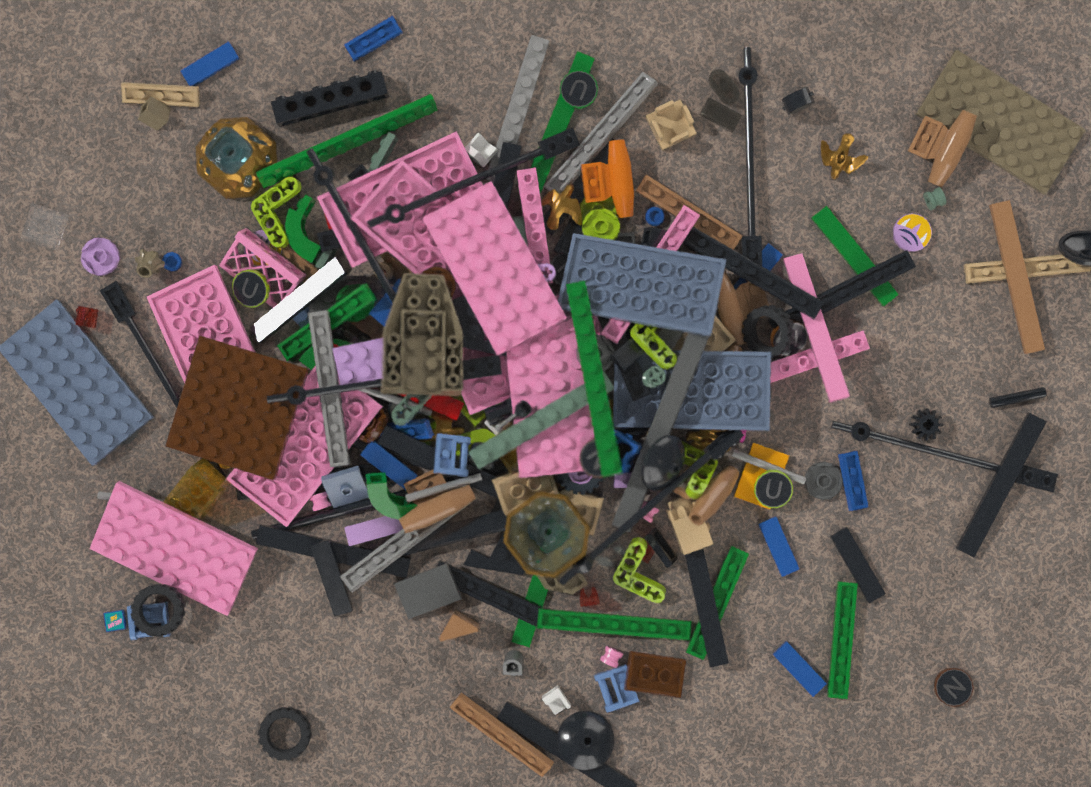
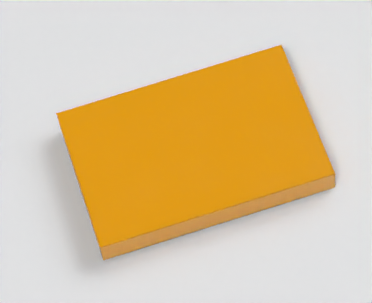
M752 443L748 454L784 469L789 458L787 454L756 443ZM745 462L733 497L770 510L771 508L763 506L757 500L754 493V483L757 477L767 470Z

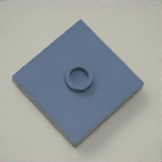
M359 466L321 477L333 508L369 498L367 485Z

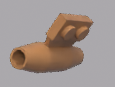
M962 110L949 130L943 123L927 116L924 117L908 151L925 159H934L928 182L939 187H943L956 169L970 141L977 118L976 115Z
M724 270L717 310L722 324L736 339L732 345L740 346L746 344L743 340L744 334H742V328H744L743 321L747 319L746 316L754 309L764 305L769 306L765 291L749 282L741 284L735 290L726 270Z
M727 466L713 479L711 478L700 498L692 499L696 500L689 515V519L693 524L700 526L718 511L731 494L739 477V471L735 467ZM698 474L699 478L706 479L704 475ZM692 476L673 492L687 500L692 499L686 494V487ZM695 485L694 490L697 491L699 486Z
M433 469L405 483L404 486L408 494L444 484L446 481L442 474L433 473ZM469 485L412 501L417 507L400 518L399 521L405 533L429 527L457 513L476 498Z

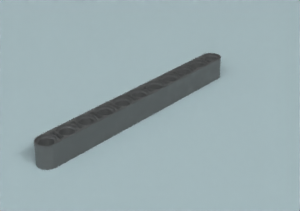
M688 333L612 522V525L619 528L641 509L648 491L641 475L644 458L655 441L671 434L709 336Z

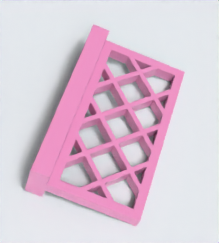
M247 228L238 231L234 243L219 265L234 278L243 270L262 268L263 275L266 277L269 286L270 281L277 280L279 291H271L270 286L269 297L266 300V303L272 308L278 305L273 301L272 294L280 293L282 302L295 291L299 283L306 277L305 273ZM239 243L245 246L247 254L239 255L237 248ZM257 255L260 258L261 266L253 265L252 256ZM240 257L248 258L249 267H241ZM235 258L236 269H232L227 265L229 259ZM272 267L275 270V278L268 277L267 268ZM283 279H287L293 284L290 289H283Z

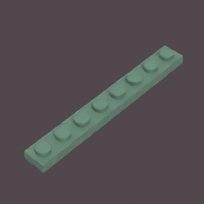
M389 132L387 136L382 138L378 153L375 152L371 158V165L367 169L369 172L385 165L398 141L396 135ZM338 249L319 253L315 266L318 269H322L334 258Z
M603 372L606 390L608 393L611 390H613L614 387L611 384L605 372ZM585 383L471 450L469 454L478 469H481L588 405Z

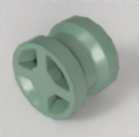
M940 187L935 188L933 192H925L923 195L929 210H934L939 205H946V197Z
M653 366L643 373L642 381L646 387L655 388L665 381L666 374L661 367Z

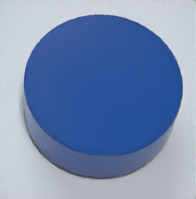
M659 207L648 209L645 215L646 222L654 227L661 225L665 218L663 210Z
M169 252L162 259L165 262L164 268L168 271L175 272L182 266V258L177 253Z

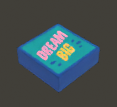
M124 609L104 613L106 632L127 629Z

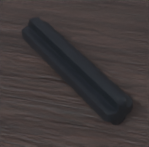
M1041 387L989 398V404L991 408L1044 398L1047 396L1046 389Z

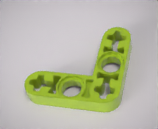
M293 177L285 178L257 197L251 204V210L267 238L277 248H285L289 242L285 228L274 210L300 192L301 183ZM290 182L295 183L293 185V190L288 189L290 187ZM274 192L280 193V199L277 202L272 200ZM259 204L264 205L262 209L268 214L265 215L262 211L258 210L260 208ZM269 218L274 219V226L272 228L266 226ZM276 231V233L279 236H283V238L281 239L282 243L276 242L278 240V237L275 233L272 232Z
M636 323L630 332L636 343L662 369L669 370L675 366L677 362L675 353L654 332L658 327L645 325L647 329L639 335L637 332L644 325ZM653 341L657 343V351H654L649 347L650 342ZM668 357L670 361L666 364L664 360Z
M682 441L685 449L684 464L691 466L705 453ZM686 454H692L695 458H689ZM710 459L692 475L686 487V494L690 498L698 499L703 495L716 470L717 460ZM698 474L704 475L706 479L699 478ZM695 485L699 486L697 491L694 490Z
M640 537L633 538L615 569L613 581L617 585L649 601L660 603L665 598V587L635 572L645 555L647 542ZM640 545L641 548L638 549L637 554L633 553L635 547ZM625 559H633L635 561V564L628 565L626 564ZM623 570H625V571H626V574H625V577H623V579H622V578H620L619 576H621L622 573H623ZM640 581L645 586L643 588H638L635 586L634 583Z

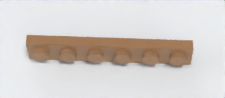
M645 175L635 191L674 217H677L684 205L700 215L693 227L733 250L742 238L741 234L648 175Z
M462 692L451 704L450 708L541 777L552 767L554 762Z

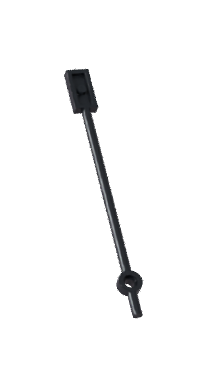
M751 47L743 48L744 67L741 68L738 74L739 82L744 86L748 218V236H742L743 256L762 266V236H756L752 105V85L756 83L758 74L751 64ZM749 74L752 78L750 80H746L744 76Z
M572 127L537 142L538 149L404 206L390 204L386 207L384 214L366 221V224L370 229L386 221L393 224L400 223L404 219L405 213L541 155L544 160H547L580 146L575 131ZM394 210H397L399 213L397 217H394L392 214Z
M310 148L306 153L315 167L313 175L315 182L326 186L393 304L396 293L358 226L351 220L350 212L332 183L335 178L334 171L328 166H323L314 149ZM324 172L328 174L327 179H323L322 174Z
M115 281L99 290L118 323L126 322L177 408L180 398L132 317L137 315V312L118 281ZM200 458L203 466L213 469L222 485L228 482L219 463Z
M499 355L463 360V380L502 375ZM381 379L305 390L299 385H294L287 390V393L268 395L267 403L289 401L291 404L301 405L308 397L381 387ZM296 391L300 394L297 399L293 397V393Z
M832 421L831 428L849 432L856 441H864L867 438L995 472L999 467V464L871 431L864 422L848 425ZM859 428H862L864 430V433L862 435L858 434ZM1024 465L1014 483L1053 493L1058 474Z
M726 430V432H723L703 450L705 454L594 550L574 563L573 568L558 580L562 586L578 573H588L592 569L593 560L690 476L710 459L716 461L723 457L729 448L738 444L744 436L741 430Z

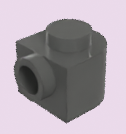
M516 650L508 651L503 662V675L522 676L524 671V657L522 653Z

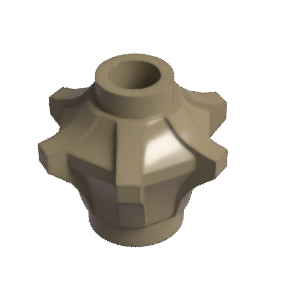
M141 249L139 251L140 256L135 257L137 273L144 278H149L152 274H159V268L164 267L165 262L160 260L158 252H147Z

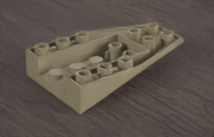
M404 273L383 330L381 393L460 396L463 391V332L444 276Z

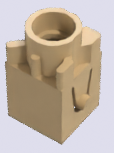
M681 496L667 502L669 509L666 512L680 550L685 555L713 544L709 533V523L706 524L704 522L698 526L689 519L696 501L692 499L687 500Z

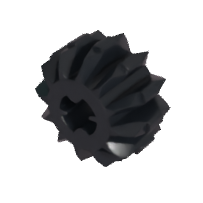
M925 408L923 412L917 410V416H911L915 423H909V426H915L911 433H917L916 438L921 439L923 437L924 441H929V438L936 439L935 433H942L938 429V427L944 425L943 423H938L942 417H935L936 411L932 410L930 412L929 408ZM930 422V427H924L923 423Z

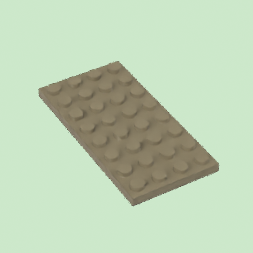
M957 49L915 114L921 119L927 116L943 123L948 130L962 110L976 115V122L967 147L1043 195L1047 194L1086 129Z

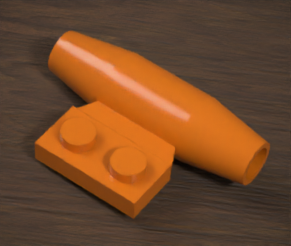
M625 140L609 141L608 164L602 162L581 164L585 203L605 201L612 196L618 218L631 217L634 210V186L631 161Z

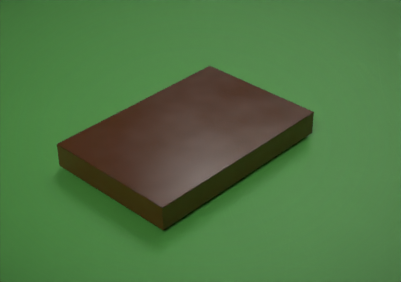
M629 651L624 690L681 698L687 659Z

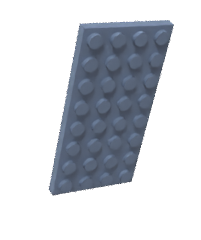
M573 233L558 303L562 310L571 311L566 284L585 280L591 312L594 316L711 337L726 260Z
M57 299L0 345L2 355L92 466L98 464L120 446L121 443L131 437L133 433L154 418Z
M673 351L678 360L681 351ZM704 351L673 428L770 431L771 352ZM646 352L637 359L642 373L653 366H658ZM665 358L664 362L667 364L670 358ZM614 363L613 427L650 428L675 366L669 370H664L666 374L665 381L655 388H649L650 395L633 402L619 367Z

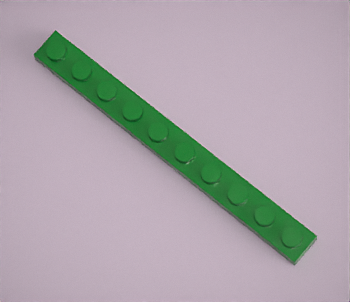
M429 94L311 148L314 149L321 163L326 162L335 156L344 154L346 151L359 147L409 123H413L422 117L431 115L438 111L432 94ZM310 148L257 171L256 175L263 188L272 186L287 177H292L313 167L314 165L306 153Z
M586 281L566 284L602 477L622 474Z

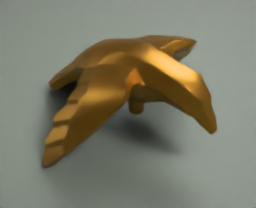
M845 133L842 136L837 151H832L829 149L826 141H821L822 162L824 166L832 167L831 178L833 180L839 177L842 170L847 174L854 172L869 158L866 155H861L857 158L848 156L849 148L855 140L854 136L850 133Z
M567 185L561 193H558L556 189H552L541 200L542 207L546 205L552 207L551 215L547 220L549 229L556 230L558 228L559 218L563 213L571 215L576 224H582L578 200L570 198L574 186Z
M432 410L430 416L436 422V429L432 430L434 435L430 439H420L419 441H436L438 433L459 436L465 430L461 426L452 427V418Z
M700 429L698 431H689L686 434V440H693L691 446L703 451L719 437L715 432H726V430Z

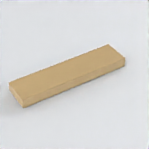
M121 83L122 103L144 104L152 96L165 105L200 106L198 86Z

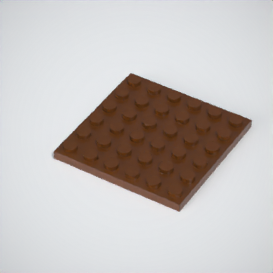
M199 335L165 446L260 477L275 480L298 405L291 404L289 401L267 403V396L287 393V390L294 385L304 388L309 369ZM294 392L293 397L295 399L299 398V392Z

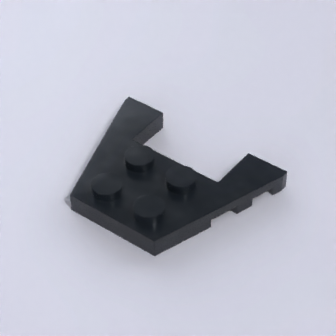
M463 295L452 300L463 332V348L497 355L490 341L484 340L483 329L465 296ZM504 352V353L500 354L499 356H503V357H504V356H507V355H506V352Z
M497 499L491 513L503 510L499 499ZM526 526L529 536L538 547L541 540ZM503 531L490 558L471 549L463 564L470 567L523 575L525 572L504 544L505 531ZM528 551L530 558H532L533 553Z

